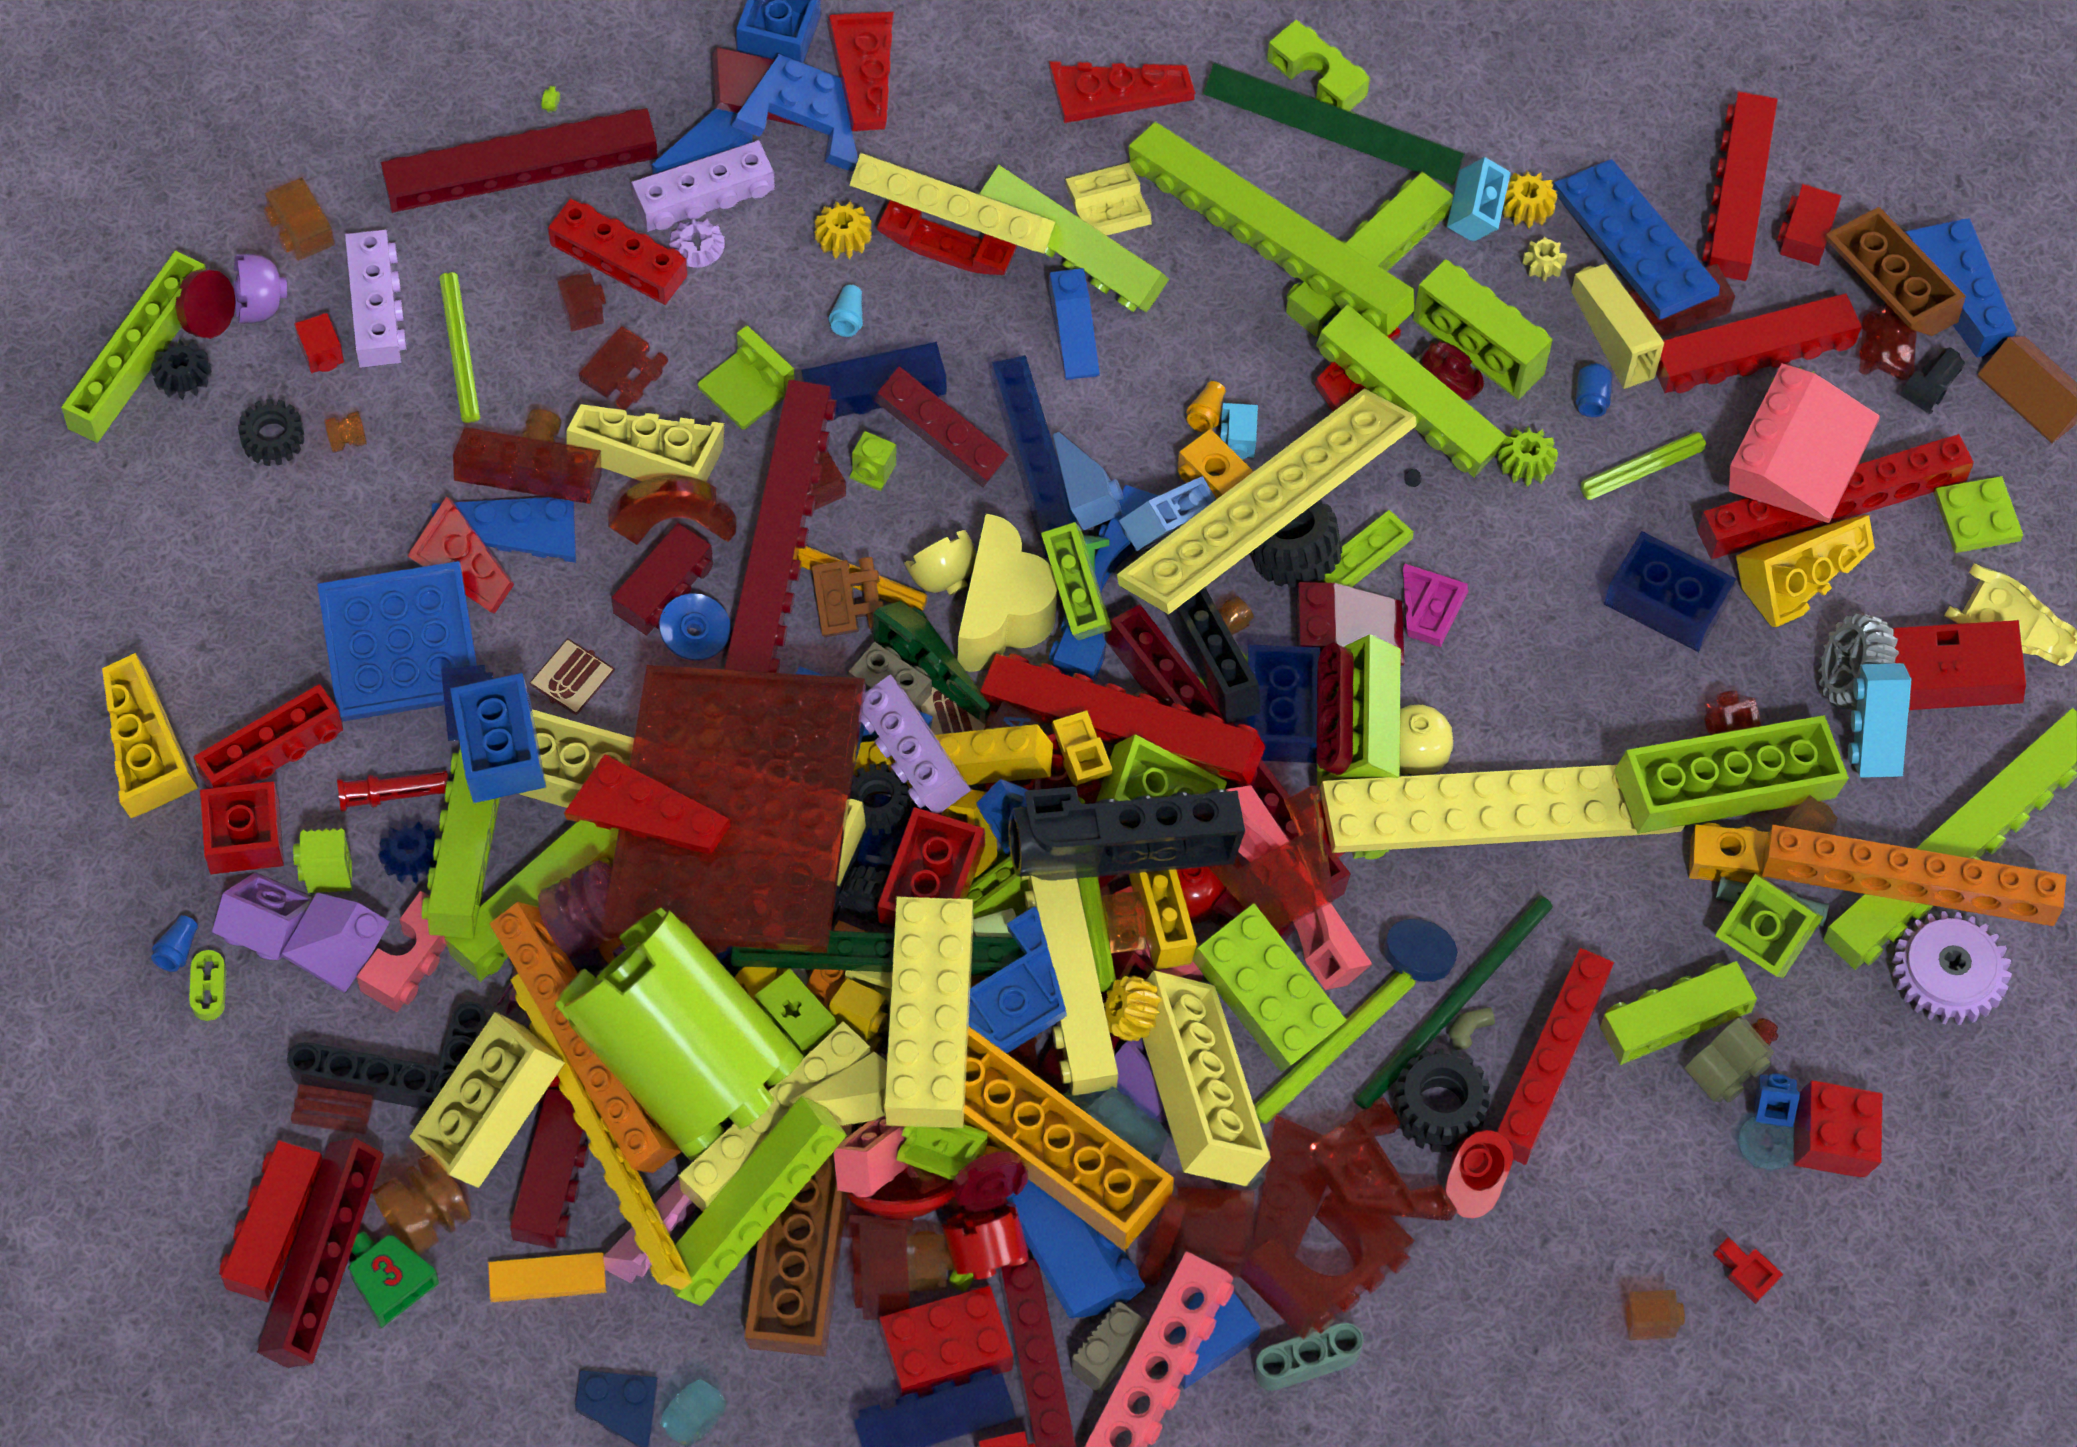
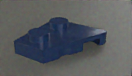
M580 1370L575 1406L576 1412L591 1421L598 1422L603 1425L604 1429L616 1436H621L637 1447H650L658 1378Z

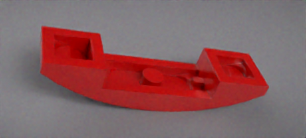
M892 200L889 201L877 227V230L886 237L919 255L980 274L1005 275L1017 249L1016 244L985 234L982 240L922 218V211Z

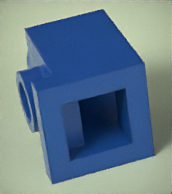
M1779 1073L1759 1075L1754 1097L1755 1121L1793 1128L1800 1092L1797 1091V1080L1790 1079ZM1767 1105L1782 1107L1784 1112L1766 1110Z

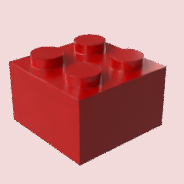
M274 781L200 790L204 856L210 875L284 866L280 804Z
M1811 1080L1800 1091L1794 1121L1793 1166L1854 1177H1867L1882 1163V1093Z

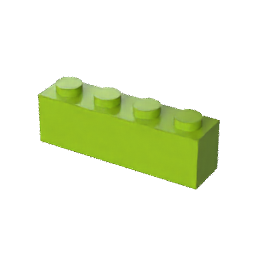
M1737 961L1727 965L1718 963L1709 967L1700 976L1691 978V976L1682 977L1675 981L1670 988L1660 992L1658 989H1653L1641 995L1635 1002L1627 1005L1621 1002L1611 1006L1604 1014L1600 1029L1617 1061L1622 1065L1751 1013L1757 997Z

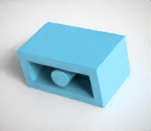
M1486 157L1459 170L1447 227L1470 241H1476L1496 231L1499 228L1511 172Z

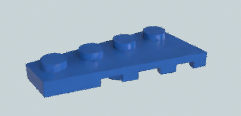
M573 496L453 502L485 546L497 548L499 551L531 553L532 556L547 558L549 556L576 563ZM432 503V517L442 503Z

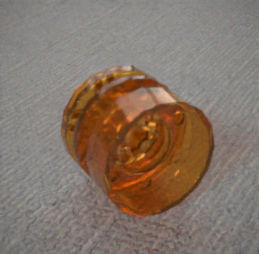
M424 1154L417 1159L422 1174L413 1165L405 1167V1173L410 1183V1186L407 1188L397 1178L391 1177L372 1190L374 1201L389 1226L402 1243L418 1256L438 1243V1237L433 1227L434 1224L437 1223L447 1233L451 1234L456 1231V1227L450 1214L462 1225L471 1220V1213L464 1201V1196L452 1176L448 1175L429 1154Z

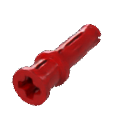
M447 770L388 779H378L377 776L368 775L365 780L349 782L337 779L340 811H346L347 807L369 804L372 808H375L377 805H381V801L445 794L448 781Z

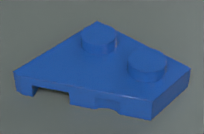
M1000 779L976 804L993 834L1000 842L1004 852L1010 855L1008 831L1010 814L1013 808H1021L1025 791L1029 790Z

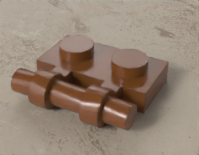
M872 557L859 559L860 572L850 573L847 560L812 566L821 631L824 638L859 632L857 618L864 616L868 618L869 629L873 630V613L877 608L884 605L882 601H879L877 583L880 582L879 572L874 570ZM861 585L863 586L865 603L855 605L853 587Z

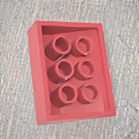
M1782 363L1730 465L1729 492L1830 523L1879 422L1880 415L1817 374Z

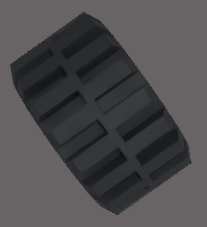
M1320 499L1254 549L1252 552L1258 573L1263 574V578L1266 581H1274L1275 585L1281 587L1284 584H1287L1289 587H1297L1299 582H1312L1315 580L1319 582L1325 578V574H1331L1335 570V565L1340 563L1342 554L1335 512H1332V508L1328 504H1323V501Z
M1444 1048L1435 1049L1434 1055H1430L1428 1050L1420 1053L1419 1060L1414 1057L1409 1060L1406 1069L1403 1068L1399 1075L1392 1106L1393 1115L1397 1114L1395 1123L1398 1129L1405 1127L1403 1136L1408 1141L1413 1136L1417 1138L1416 1146L1421 1149L1427 1143L1432 1145L1431 1152L1439 1153L1441 1146H1446L1447 1152H1451L1455 1149L1458 1142H1461L1475 1132H1479L1484 1124L1491 1096L1488 1093L1490 1088L1488 1079H1482L1484 1071L1480 1066L1476 1068L1472 1066L1474 1061L1469 1056H1466L1465 1059L1459 1058V1051L1451 1050V1054H1444ZM1433 1087L1446 1088L1459 1097L1462 1107L1454 1112L1440 1113L1429 1108L1423 1102L1420 1094Z

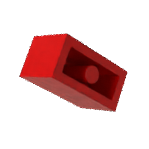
M1802 184L1799 196H1791L1786 215L1792 216L1790 223L1783 221L1777 241L1783 243L1780 255L1819 266L1827 243L1825 235L1831 231L1842 195Z

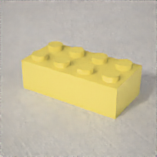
M494 1012L409 1137L448 1175L479 1188L565 1062L525 1026Z

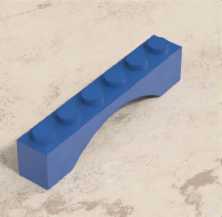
M1128 485L1124 486L1122 491L1124 498L1119 500L1122 515L1111 519L1109 525L1103 524L1098 537L1109 538V546L1099 548L1097 554H1095V576L1100 592H1102L1110 575L1122 561L1137 551L1133 543L1127 539L1125 530L1119 520L1159 495ZM1065 614L1061 626V631L1064 632L1061 642L1054 641L1049 654V661L1053 662L1054 667L1061 670V674L1073 677L1074 673L1082 674L1091 678L1095 684L1105 659L1106 641L1101 633L1078 641L1072 635Z

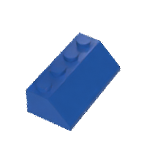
M1029 1179L1019 1195L1015 1196L1013 1192L1010 1196L1006 1197L1008 1202L1016 1204L1026 1243L1069 1319L1109 1314L1111 1308H1115L1116 1302H1122L1125 1305L1145 1288L1138 1275L1137 1267L1130 1261L1124 1250Z

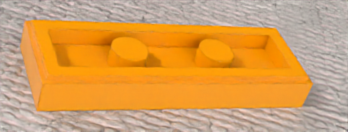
M604 1253L488 1262L491 1302L606 1293Z

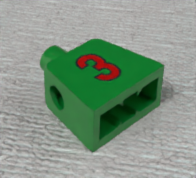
M366 1232L359 1233L356 1236L352 1253L358 1259L352 1262L348 1269L352 1281L375 1321L382 1329L439 1284L437 1272L394 1235H387L377 1244Z

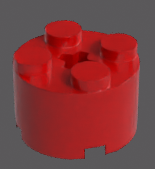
M1007 1202L993 1211L971 1212L964 1210L947 1219L948 1225H942L953 1269L957 1275L973 1273L974 1279H985L996 1274L995 1268L1004 1265L1017 1266L1029 1260L1028 1247L1018 1210L1014 1203Z

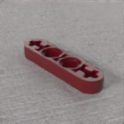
M1333 642L1324 647L1318 659L1317 764L1325 771L1334 775H1341L1349 768L1353 757L1354 658L1350 649ZM1339 686L1338 692L1332 700L1333 693L1335 689ZM1339 717L1337 726L1332 732L1333 724Z

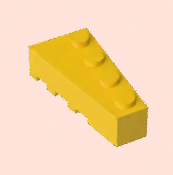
M136 653L102 668L107 710L110 713L111 740L114 744L116 761H114L115 771L119 781V801L129 817L134 818L198 789L149 674Z

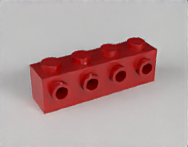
M570 198L548 227L551 246L663 305L668 303L688 276L686 258L679 251L661 246L647 234L636 233L627 228L618 219H610L598 213L589 204H581Z
M318 684L193 756L199 777L208 789L245 785L257 780H264L270 777L277 768L289 761L295 762L304 757L308 750L321 743L325 744L335 739L343 731L339 710L321 684Z

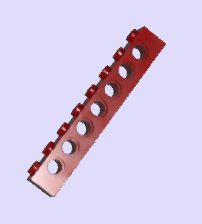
M1960 434L1858 464L1830 523L1751 498H1745L1703 511L1697 532L1710 559L1713 560L1934 492L1939 487L1965 483L1974 461Z

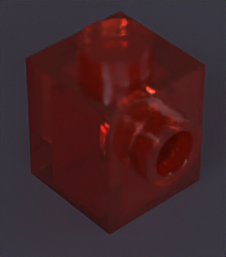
M591 273L572 275L565 280L557 281L559 299L571 332L604 323L602 305L606 304L604 291L601 284H594Z

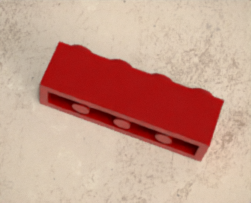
M278 1140L274 1151L267 1153L262 1166V1173L264 1175L259 1186L254 1185L249 1195L248 1207L250 1209L245 1220H239L235 1228L233 1237L234 1241H236L231 1254L226 1253L220 1264L219 1275H221L226 1290L269 1303L303 1220L323 1162L321 1153Z

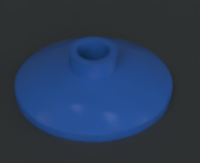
M692 593L678 596L666 605L660 617L659 631L664 644L675 655L687 660L701 661L714 657L724 649L730 637L731 624L727 612L716 600L706 595ZM690 628H695L700 632V634L698 636H692L687 632V630Z

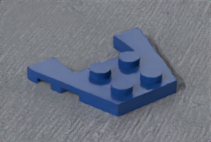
M779 54L733 120L732 127L760 137L765 130L767 113L770 112L829 135L825 162L847 171H854L858 157L841 78Z
M1036 907L1031 908L1007 923V930L1025 955L970 988L968 1026L1006 1054L1067 1017L1047 940Z

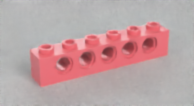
M1187 1251L1185 1252L1085 1447H1116V1438L1123 1431H1131L1132 1441L1128 1447H1147L1148 1444L1153 1445L1162 1430L1160 1421L1166 1409L1171 1410L1179 1398L1180 1389H1178V1386L1184 1374L1188 1376L1197 1363L1198 1354H1196V1351L1202 1339L1208 1340L1215 1328L1216 1320L1213 1318L1219 1306H1225L1233 1293L1234 1285L1231 1283L1234 1278L1227 1271ZM1196 1292L1203 1293V1304L1198 1309H1188L1187 1301L1189 1297ZM1177 1327H1185V1339L1179 1344H1170L1169 1336L1172 1330ZM1161 1361L1167 1362V1374L1161 1379H1153L1151 1375L1153 1366ZM1149 1396V1409L1143 1414H1135L1133 1409L1135 1401L1139 1397Z

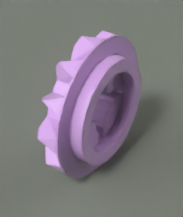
M692 218L689 223L683 224L680 222L678 228L671 232L670 248L679 251L686 258L687 266L695 268L705 267L717 261L722 255L724 236L721 234L719 226H713L708 219L702 222ZM694 233H697L701 240L700 251H697V247L692 242Z

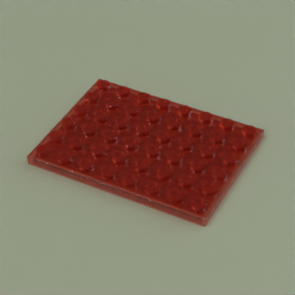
M647 665L630 767L729 818L731 826L711 855L665 844L664 840L649 836L646 839L632 836L631 832L619 829L602 925L604 938H619L620 934L637 921L661 907L666 913L671 911L681 922H684L705 945L827 953L866 690L865 678Z

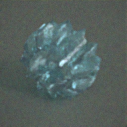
M702 1379L697 1380L693 1384H688L682 1392H678L674 1400L669 1402V1407L663 1411L661 1425L673 1440L686 1447L691 1446L695 1442H700L703 1436L709 1434L710 1430L718 1424V1420L724 1415L727 1401L714 1386H711Z

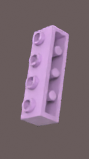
M759 140L632 182L633 201L647 232L654 229L665 230L675 222L687 218L698 219L708 211L717 208L728 209L736 205L738 201L750 197L761 198L767 195L769 191L775 190L774 171Z
M387 230L345 234L359 367L401 363L400 350H407L405 331L404 329L398 330L397 321H404L402 302L401 300L395 301L394 292H401L398 271L392 272L391 266L392 263H398L396 243H389Z
M891 674L855 700L863 711L858 716L860 721L870 734L874 731L877 732L879 738L875 740L876 745L886 758H889L891 755L896 762L891 765L892 769L903 783L910 782L912 788L908 790V793L920 809L926 805L932 813L939 814L971 791L906 692Z

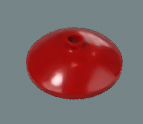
M911 1165L897 1174L893 1180L883 1185L872 1196L857 1197L851 1192H846V1194L856 1206L884 1218L909 1221L929 1214L950 1202L954 1197L952 1192L954 1180Z

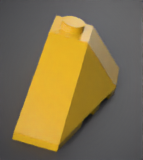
M1860 515L1765 543L1736 556L1742 590L1771 627L1781 626L1803 616L1810 609L1807 602L1817 592L1825 595L1832 589L1828 582L1839 572L1849 573L1875 548L1869 515Z

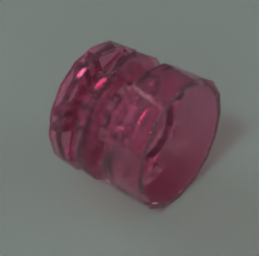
M600 860L594 861L586 865L585 868L573 872L571 878H562L541 889L538 896L539 910L549 935L563 952L573 958L581 957L600 947L603 940L610 941L617 938L618 935L636 923L635 909L625 884L608 864Z

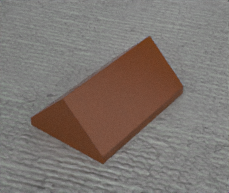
M2008 337L1978 373L1977 377L2051 444L2077 424V382L2027 337Z

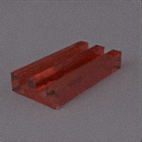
M299 1084L297 1090L298 1097L295 1098L294 1102L295 1109L291 1115L292 1124L366 1135L374 1103L373 1095ZM306 1097L362 1105L364 1108L306 1100ZM303 1109L359 1117L361 1122L303 1114L302 1112Z

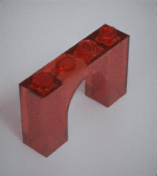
M1351 1178L1324 1198L1315 1218L1346 1247L1352 1258L1353 1271L1339 1276L1317 1273L1305 1266L1274 1236L1249 1255L1239 1275L1303 1340L1315 1331L1319 1334L1323 1333L1334 1322L1335 1315L1342 1310L1345 1314L1348 1313L1359 1302L1362 1293L1366 1290L1370 1294L1373 1293L1385 1281L1386 1274L1390 1271L1394 1274L1398 1273L1411 1259L1408 1252L1415 1240Z

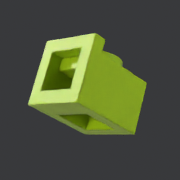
M864 431L852 452L853 471L850 474V479L882 491L896 466V444Z

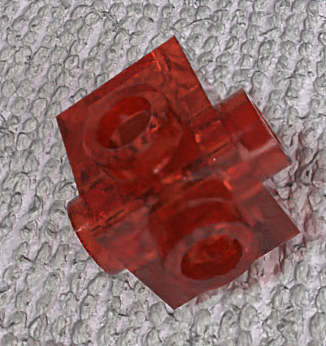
M1736 690L1721 692L1716 695L1717 700L1704 703L1707 713L1704 717V722L1711 735L1761 726L1756 699L1740 695Z

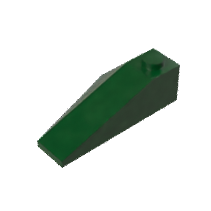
M902 601L879 607L873 613L874 641L883 648L890 647L895 650L901 659L910 666L922 668L932 680V687L938 690L937 692L949 698L948 700L956 703L966 713L971 714L986 725L990 721L989 703L927 620L924 613L916 607L910 608Z

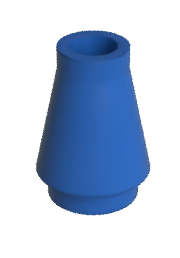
M179 916L169 930L153 945L152 961L161 969L169 972H176L179 967L185 966L198 924L188 916Z

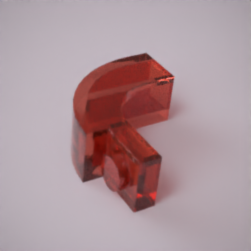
M665 475L645 480L625 492L609 510L608 527L638 545L648 531L660 521L668 518L682 517L698 522L726 542H729L736 533V516L727 505L716 503L715 486L694 477Z

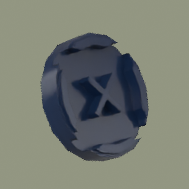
M1406 919L1394 924L1388 931L1383 947L1386 960L1393 969L1401 974L1403 971L1411 974L1410 979L1423 982H1434L1445 978L1454 967L1458 954L1456 943L1446 930L1435 923L1422 919Z

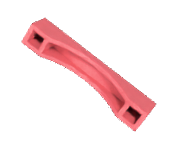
M1252 786L1227 789L1226 792L1238 791L1245 826V833L1238 852L1259 871L1281 899L1298 931L1306 963L1324 990L1348 986L1372 965L1371 961Z

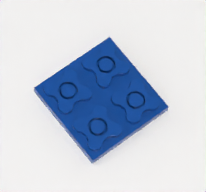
M460 561L317 584L335 704L339 710L341 722L453 704L450 688L480 682Z

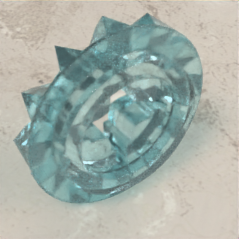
M1755 1116L1750 1118L1743 1125L1739 1134L1738 1145H1740L1743 1159L1746 1158L1751 1162L1754 1169H1767L1769 1173L1775 1169H1785L1794 1160V1127L1759 1123L1755 1121ZM1766 1130H1768L1771 1142L1780 1144L1773 1147L1770 1155H1768L1764 1145L1757 1143L1763 1141Z

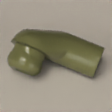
M1491 1007L1462 1013L1456 1018L1449 1030V1038L1452 1039L1454 1049L1464 1050L1470 1048L1472 1045L1470 1035L1473 1034L1475 1029L1495 1025V1018Z

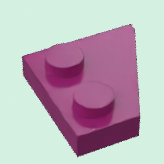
M1404 564L1403 576L1408 637L1441 647L1468 593V584Z

